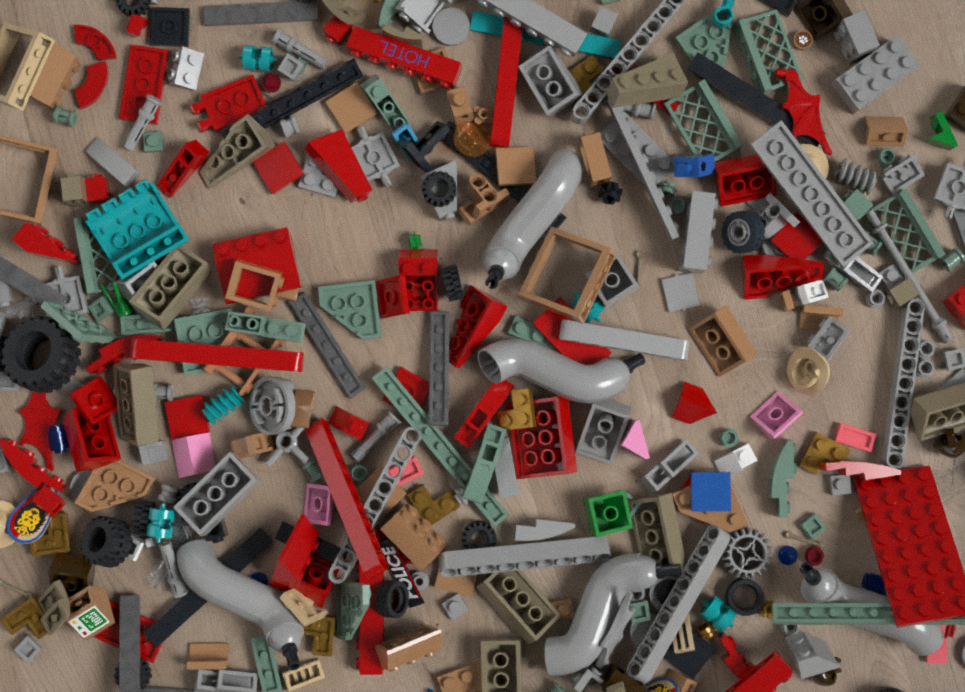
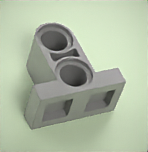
M771 193L765 197L770 205L759 215L764 223V239L768 240L774 237L788 222L793 227L800 223Z

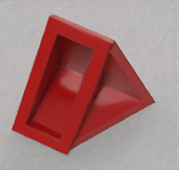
M684 382L671 418L691 424L717 412L703 388Z

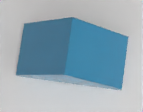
M406 122L391 134L396 144L408 160L411 161L410 157L397 143L402 137L411 141L413 145L418 141L415 133Z

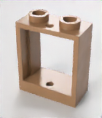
M590 131L584 133L579 141V148L585 164L589 185L592 188L606 184L611 180L612 175L600 132Z
M237 259L225 298L271 311L273 307H277L279 296L276 295L278 288L282 289L285 278L281 277V271ZM243 268L275 277L268 304L236 295Z

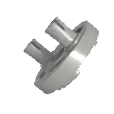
M264 377L254 385L249 399V411L253 424L261 433L277 435L295 428L290 427L295 415V397L292 391L293 383L291 380H284L280 377Z

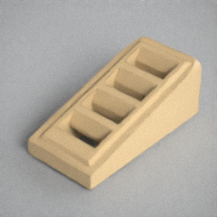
M319 659L301 665L297 670H287L281 673L288 692L325 678ZM311 666H315L318 676L314 677ZM306 668L310 676V679L308 680L304 672V669ZM300 671L302 682H299L296 672ZM290 674L293 675L295 681L294 685L291 684L289 678Z

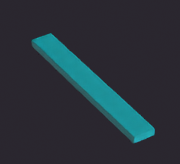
M473 11L470 31L502 37L504 17ZM522 27L521 41L548 46L543 42L544 39L539 36H531L526 32L527 29ZM587 33L577 52L614 59L620 52L622 40Z

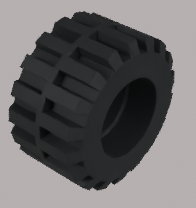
M107 516L93 518L91 523L86 525V530L82 533L83 537L80 541L82 543L80 546V550L83 551L82 556L90 564L108 568L119 566L120 563L125 561V557H128V552L132 548L131 542L133 537H131L132 530L129 529L130 526L125 521Z

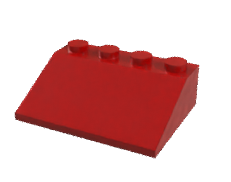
M288 227L212 244L226 305L236 303V301L226 299L225 297L237 259L281 271V277L285 279L282 289L278 288L277 293L302 288L293 240ZM243 268L236 295L250 299L270 295L275 277Z
M559 396L533 400L536 427L510 430L516 479L576 473L577 465L568 399ZM513 402L506 403L507 411L513 410Z

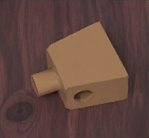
M465 86L447 91L445 94L455 125L460 127L474 122L473 110Z

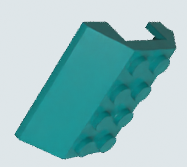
M147 179L134 185L137 189L136 192L129 188L120 193L118 197L121 201L117 202L113 197L101 204L102 212L96 207L86 213L88 220L85 222L122 280L190 241L161 197L153 182L149 184Z

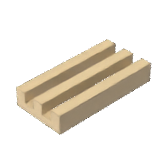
M689 613L685 619L689 647H686L683 626H681L679 629L681 649H679L677 634L673 640L674 652L676 654L695 651Z

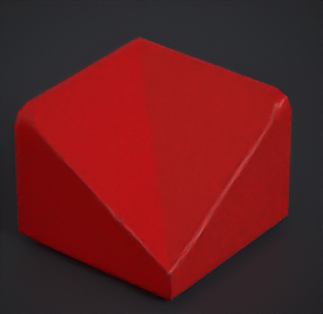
M132 14L126 32L133 38L138 37L141 31L149 24V21L145 17Z

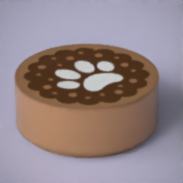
M806 30L798 31L793 37V45L798 50L808 49L813 42L811 33Z

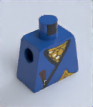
M678 154L673 158L674 177H702L715 173L714 154Z

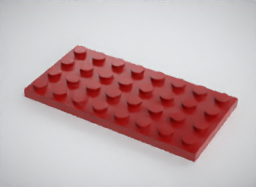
M930 465L901 470V475L871 480L854 478V486L896 628L965 616V573Z

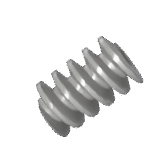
M847 158L839 164L834 178L837 175L839 176L838 182L846 179V186L853 182V189L859 185L860 192L866 188V195L871 193L878 178L875 171H872L870 174L868 168L862 171V165H858L855 168V162L853 161L848 165Z

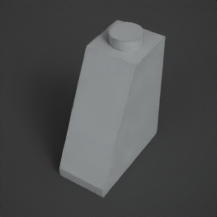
M456 161L450 162L420 176L423 182L427 175L432 174L434 171L447 172L453 177L457 187ZM436 182L432 186V192L436 196H443L447 191L446 185L442 182ZM457 193L453 202H450L449 205L434 207L440 220L444 219L447 221L455 217L454 214L457 213Z

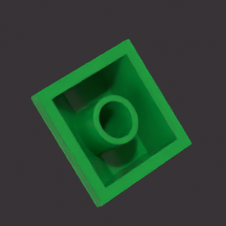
M625 490L583 497L591 536L599 537L633 528Z

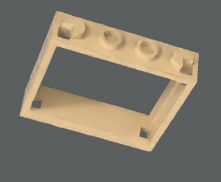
M4 22L0 30V77L19 35L32 38L7 95H0L1 104L24 111L55 40L39 31ZM43 41L47 42L45 46L42 45ZM17 98L21 100L19 105L15 103Z

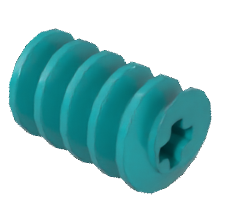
M231 384L229 385L230 391L223 389L224 396L217 393L218 400L210 398L211 405L204 402L205 409H202V411L213 425L216 424V418L218 420L223 419L222 414L225 416L229 415L228 409L233 412L235 411V405L241 407V400L245 402L244 398L238 394L239 391Z

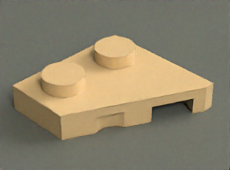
M296 589L288 590L279 597L285 607L304 626L324 618L329 613L326 609L320 611L312 606L314 601L305 597Z

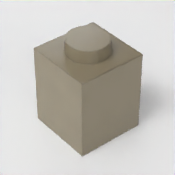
M909 278L904 279L885 291L887 302L889 305L894 306V308L900 307L919 295Z

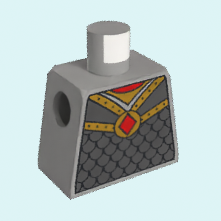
M177 513L175 514L174 522L171 523V526H173L172 538L160 540V542L171 540L173 551H177L185 543L193 541L188 523ZM149 536L145 538L148 549L156 546L159 547L160 543L156 542L157 539L155 537Z

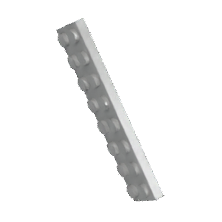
M782 120L749 144L841 267L846 266L874 244Z

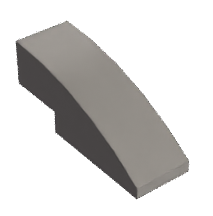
M99 137L86 150L93 159L126 187L140 174Z
M826 249L821 257L828 265L835 267L838 272L870 292H873L883 279L882 275L858 256L844 267L840 266L828 249Z
M509 437L503 439L502 448L495 466L500 498L519 495Z
M685 439L646 472L640 480L651 493H654L676 476L699 453Z
M536 518L535 526L516 524L514 539L516 541H533L551 538L575 528V523Z
M221 669L219 671L198 670L195 678L194 692H256L258 674Z

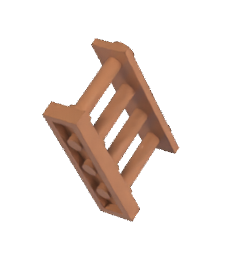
M248 306L243 313L255 315L257 311ZM229 332L220 345L233 347L236 341H242L251 348L266 349L249 336L235 332ZM275 340L269 350H277L279 346L282 348L286 342ZM206 365L204 368L209 374L219 372L240 386L242 389L238 394L241 396L251 393L254 387L253 383L263 370L247 368L253 373L246 382L224 366Z

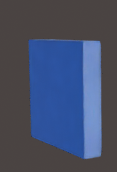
M691 472L692 512L731 511L730 472Z

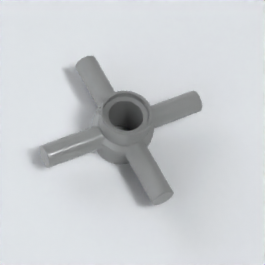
M295 427L292 432L275 435L277 437V448L265 462L271 466L283 452H292L303 464L308 463L310 458L298 448L297 439L298 435L305 428ZM290 438V444L285 447L284 441Z

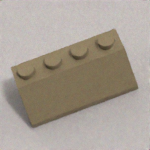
M179 246L165 257L129 300V303L149 322L164 331L211 274L209 264L189 250Z
M143 363L113 364L120 439L136 446L159 442L158 435L160 430L157 425L158 410L155 405L156 390L153 382L155 373L152 366Z
M965 383L913 399L910 413L920 441L946 434L945 429L953 428L956 431L965 428Z
M672 493L656 494L637 498L636 500H629L630 512L636 504L642 503L631 517L638 553L649 556L656 563H663V565L680 563L683 571L687 563Z
M522 570L490 573L476 586L527 645L537 641L561 616Z
M521 637L481 640L482 692H523Z

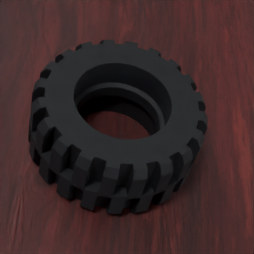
M43 316L27 318L25 323L20 322L17 324V328L15 330L12 329L9 333V338L5 339V349H2V356H4L2 365L6 367L4 371L13 383L30 391L51 393L53 389L59 390L63 387L62 384H67L70 381L69 378L77 372L75 369L80 364V359L78 358L81 356V349L78 348L80 342L74 340L71 337L72 334L60 328L56 320ZM50 340L51 353L47 362L42 367L34 370L32 366L34 351L41 343Z

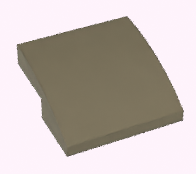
M322 0L327 8L346 24L362 23L365 15L350 7L352 0Z
M387 23L382 29L383 35L421 49L425 46L423 36L407 26L403 33Z
M60 580L53 582L37 600L45 614L40 621L49 636L53 635L70 617L68 596Z

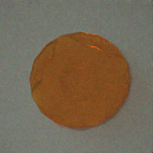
M464 121L457 126L453 133V142L455 147L464 155L477 157L486 153L491 142L490 133L483 124L478 125L474 121Z

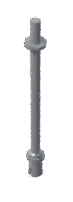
M873 209L868 211L866 214L875 227L871 232L873 234L878 232L906 279L909 278L918 291L919 295L917 297L924 303L925 310L933 321L931 327L937 331L944 344L949 342L945 336L946 334L950 341H952L955 337L946 325V319L938 316L886 232L887 222L882 224Z

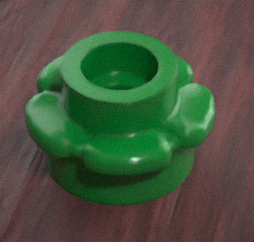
M413 232L414 234L408 235L411 250H419V246H422L421 236Z

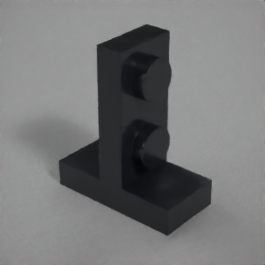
M436 121L414 145L403 137L397 143L419 169L428 173L432 166L424 157L431 153L435 145L446 137L450 129L447 125Z

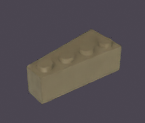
M671 53L613 77L606 94L612 107L616 108L681 97L688 81L674 53Z

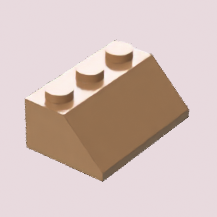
M54 43L30 97L55 110L57 106L61 105L65 90L70 88L74 73L79 71L81 60L76 55Z
M726 305L688 329L719 377L757 354Z
M426 624L375 645L381 667L392 672L400 669V665L417 662L419 657L434 655L436 650L441 649V630Z

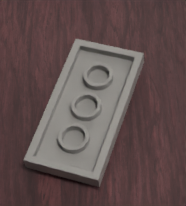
M623 111L624 118H628L632 125L630 129L632 135H636L639 140L640 146L638 148L640 152H644L647 157L648 163L646 165L649 171H653L656 177L654 182L657 185L674 169L673 160ZM613 121L600 134L603 146L645 187L615 121Z

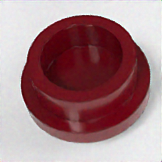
M267 74L262 80V86L267 92L274 93L280 89L281 79L276 74Z
M811 546L805 551L804 558L812 566H817L823 562L824 553L819 547Z

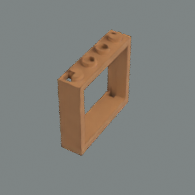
M0 135V143L48 155L35 217L0 209V216L31 223L36 222L42 225L58 149Z
M551 226L549 232L544 236L541 248L536 252L533 265L527 271L525 281L519 287L518 295L526 302L584 324L616 254L612 248ZM558 238L601 253L574 310L532 294Z

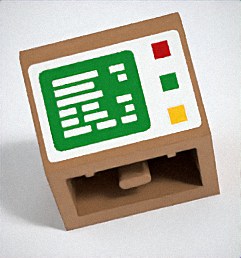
M89 585L68 598L70 617L66 622L83 640L92 638L115 623L106 588Z

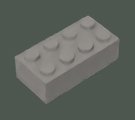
M896 35L839 76L831 85L854 114L918 68L920 64L899 35Z
M692 191L687 196L678 268L680 272L702 274L707 268H710L711 256H708L709 249L713 247L714 240L711 237V231L715 229L716 218H713L714 210L716 211L718 207V199H715L716 193Z
M229 452L173 508L200 536H206L261 480L236 453Z

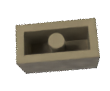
M73 173L67 174L65 178H60L63 202L73 207L91 205L87 201L86 185L83 177Z

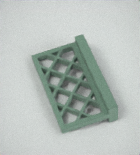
M777 9L747 19H740L733 25L757 90L766 94L769 91L788 86V83L782 82L783 77H779L778 84L771 85L769 77L771 74L775 75L773 68L776 62L785 66L784 70L789 68L798 72L800 81L803 80ZM767 17H774V27L765 23ZM755 22L760 25L757 33L750 29L748 23ZM763 27L772 31L769 39L760 35ZM774 33L781 36L782 42L780 45L771 41ZM757 39L766 42L764 50L757 47ZM769 44L778 49L776 56L766 52ZM781 51L788 54L789 59L787 62L778 58ZM764 56L773 60L770 68L763 64Z
M705 79L684 91L681 97L672 98L664 103L665 108L692 154H701L702 150L712 154H719L714 158L716 162L743 146ZM693 91L699 97L697 104L687 101L688 94ZM674 102L682 103L681 113L674 112L670 105ZM686 105L696 107L694 117L683 114ZM699 108L705 109L708 112L707 120L696 118ZM682 117L693 120L690 130L682 127ZM695 121L706 123L704 133L693 131ZM708 124L716 126L718 129L717 136L706 134ZM692 134L702 136L700 146L692 144L690 140ZM705 137L715 140L713 150L703 147ZM718 141L725 142L729 149L725 152L716 151Z
M907 189L902 190L872 208L873 211L884 212L882 224L885 222L887 213L898 215L895 226L888 224L887 227L894 228L891 240L904 245L901 256L904 259L914 261L912 269H910L912 273L946 255ZM895 199L900 204L899 213L888 210L890 202ZM865 213V216L867 217V219H868V221L870 222L871 226L873 227V229H875V227L873 226L872 222L870 221V219L868 218L867 214ZM900 216L907 217L910 220L908 229L898 227ZM897 229L907 231L905 242L894 240ZM877 232V233H876L877 236H878L879 239L882 241V244H883V246L885 247L886 251L888 252L889 256L891 257L892 261L895 263V265L897 266V268L899 269V271L901 272V274H902L903 277L905 278L903 272H902L901 269L899 268L898 264H897L896 261L894 260V258H893V256L891 255L890 251L888 250V248L886 247L885 243L883 242V240L881 239L880 235H879L878 232ZM910 232L918 234L920 237L918 246L907 243ZM906 246L917 248L914 259L904 256ZM920 249L927 250L931 258L926 261L917 260Z
M73 218L87 294L90 296L103 292L102 288L98 286V280L102 275L111 280L105 288L108 291H114L112 284L116 282L115 280L119 274L117 273L112 279L104 273L112 263L101 255L103 248L99 252L91 248V243L95 236L88 230L87 223L85 222L88 218ZM99 256L108 262L102 271L96 268L94 264Z

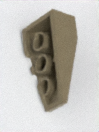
M250 115L244 116L232 125L226 138L220 142L214 155H211L200 171L209 189L251 165L253 161L276 147L268 132Z

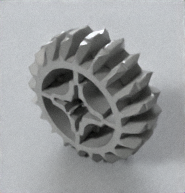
M743 527L739 529L740 534L736 530L733 531L734 537L730 535V541L723 552L726 555L721 556L722 560H728L723 564L724 567L731 566L728 572L733 573L735 571V577H739L742 573V579H746L748 574L751 579H754V572L760 577V569L765 572L767 571V568L764 567L765 563L771 565L767 558H773V554L768 553V551L773 550V547L766 546L770 543V540H763L765 534L761 533L758 535V529H755L752 533L751 527H747L746 533ZM750 537L745 545H735L740 539ZM755 541L761 547V556L755 553ZM739 549L743 551H747L748 549H750L749 552H751V554L755 557L748 555L745 556L743 552L739 551ZM732 550L739 554L738 566L733 561ZM750 560L758 561L755 566L744 569V566Z

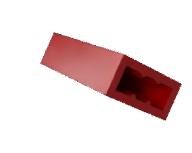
M342 129L308 142L304 148L306 153L350 203L354 201L360 203L369 198L368 195L372 192V188Z

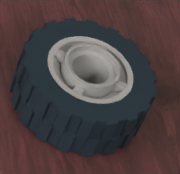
M751 211L732 212L731 215L726 217L721 228L723 243L733 253L741 254L756 251L762 245V241L765 238L764 223L761 221L760 216Z

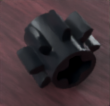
M608 181L606 184H601L598 197H602L603 203L613 205L616 201L620 202L623 189L619 188V183Z

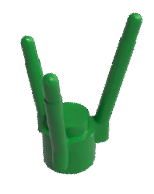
M113 282L117 297L115 302L104 284L100 285L113 311H116L117 316L121 317L132 313L128 300L125 297L121 298L116 282Z

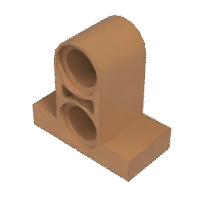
M479 173L472 174L466 186L467 194L476 204L472 213L476 220L505 204L510 195L506 188L497 193L488 180Z
M263 433L230 441L232 452L236 453L240 459L276 449L273 435Z

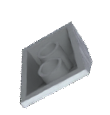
M551 45L518 66L547 116L554 117L584 95L576 80Z
M611 399L592 403L575 453L612 465L632 407Z

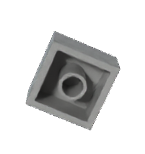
M865 10L844 18L834 29L835 39L837 42H840L843 48V57L849 63L870 55L880 46Z
M618 253L598 293L607 309L640 288ZM593 269L585 274L588 279L590 278Z

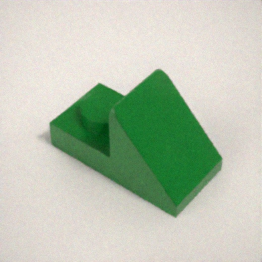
M941 111L930 118V125L937 135L930 137L925 142L949 151L959 146L943 112Z

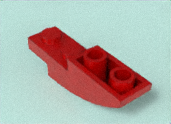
M147 334L117 340L99 349L98 351L102 357L86 366L90 374L97 373L99 375L105 372L107 366L111 363L117 364L124 359L123 356L126 359L132 360L130 358L132 339L161 341L163 338L160 335Z
M507 380L498 384L493 383L454 436V439L470 449L515 386Z
M2 438L0 439V445L7 459L22 477L37 488H42L47 484L63 493L67 487L62 484L64 480L54 474L52 477L45 474L47 470L38 464L36 465L38 460L34 458L35 453L27 448L22 451L17 447L19 444L10 438L7 441Z
M723 632L717 636L727 651L721 658L739 679L756 666L751 661L744 664L747 660L742 652L738 653L734 646L737 644L731 635L727 636Z

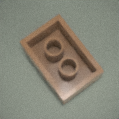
M408 503L380 529L420 571L427 567L447 545L444 537L432 528L429 521L423 519L418 514L414 506Z

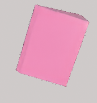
M777 391L750 417L769 439H775L803 414V411Z
M634 420L630 423L619 445L643 459H649L650 456L640 420Z
M210 433L171 440L179 478L210 472L216 466Z
M307 483L304 515L311 523L331 526L334 521L335 502L328 485Z

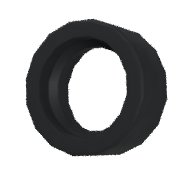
M738 578L728 585L725 598L728 606L735 613L742 616H750L761 609L764 602V593L755 581L748 578ZM747 585L754 590L756 600L751 607L741 608L735 604L733 594L738 587Z
M386 580L378 587L375 602L377 611L382 617L399 618L406 612L409 604V592L403 582ZM392 592H394V603L391 607L390 599Z

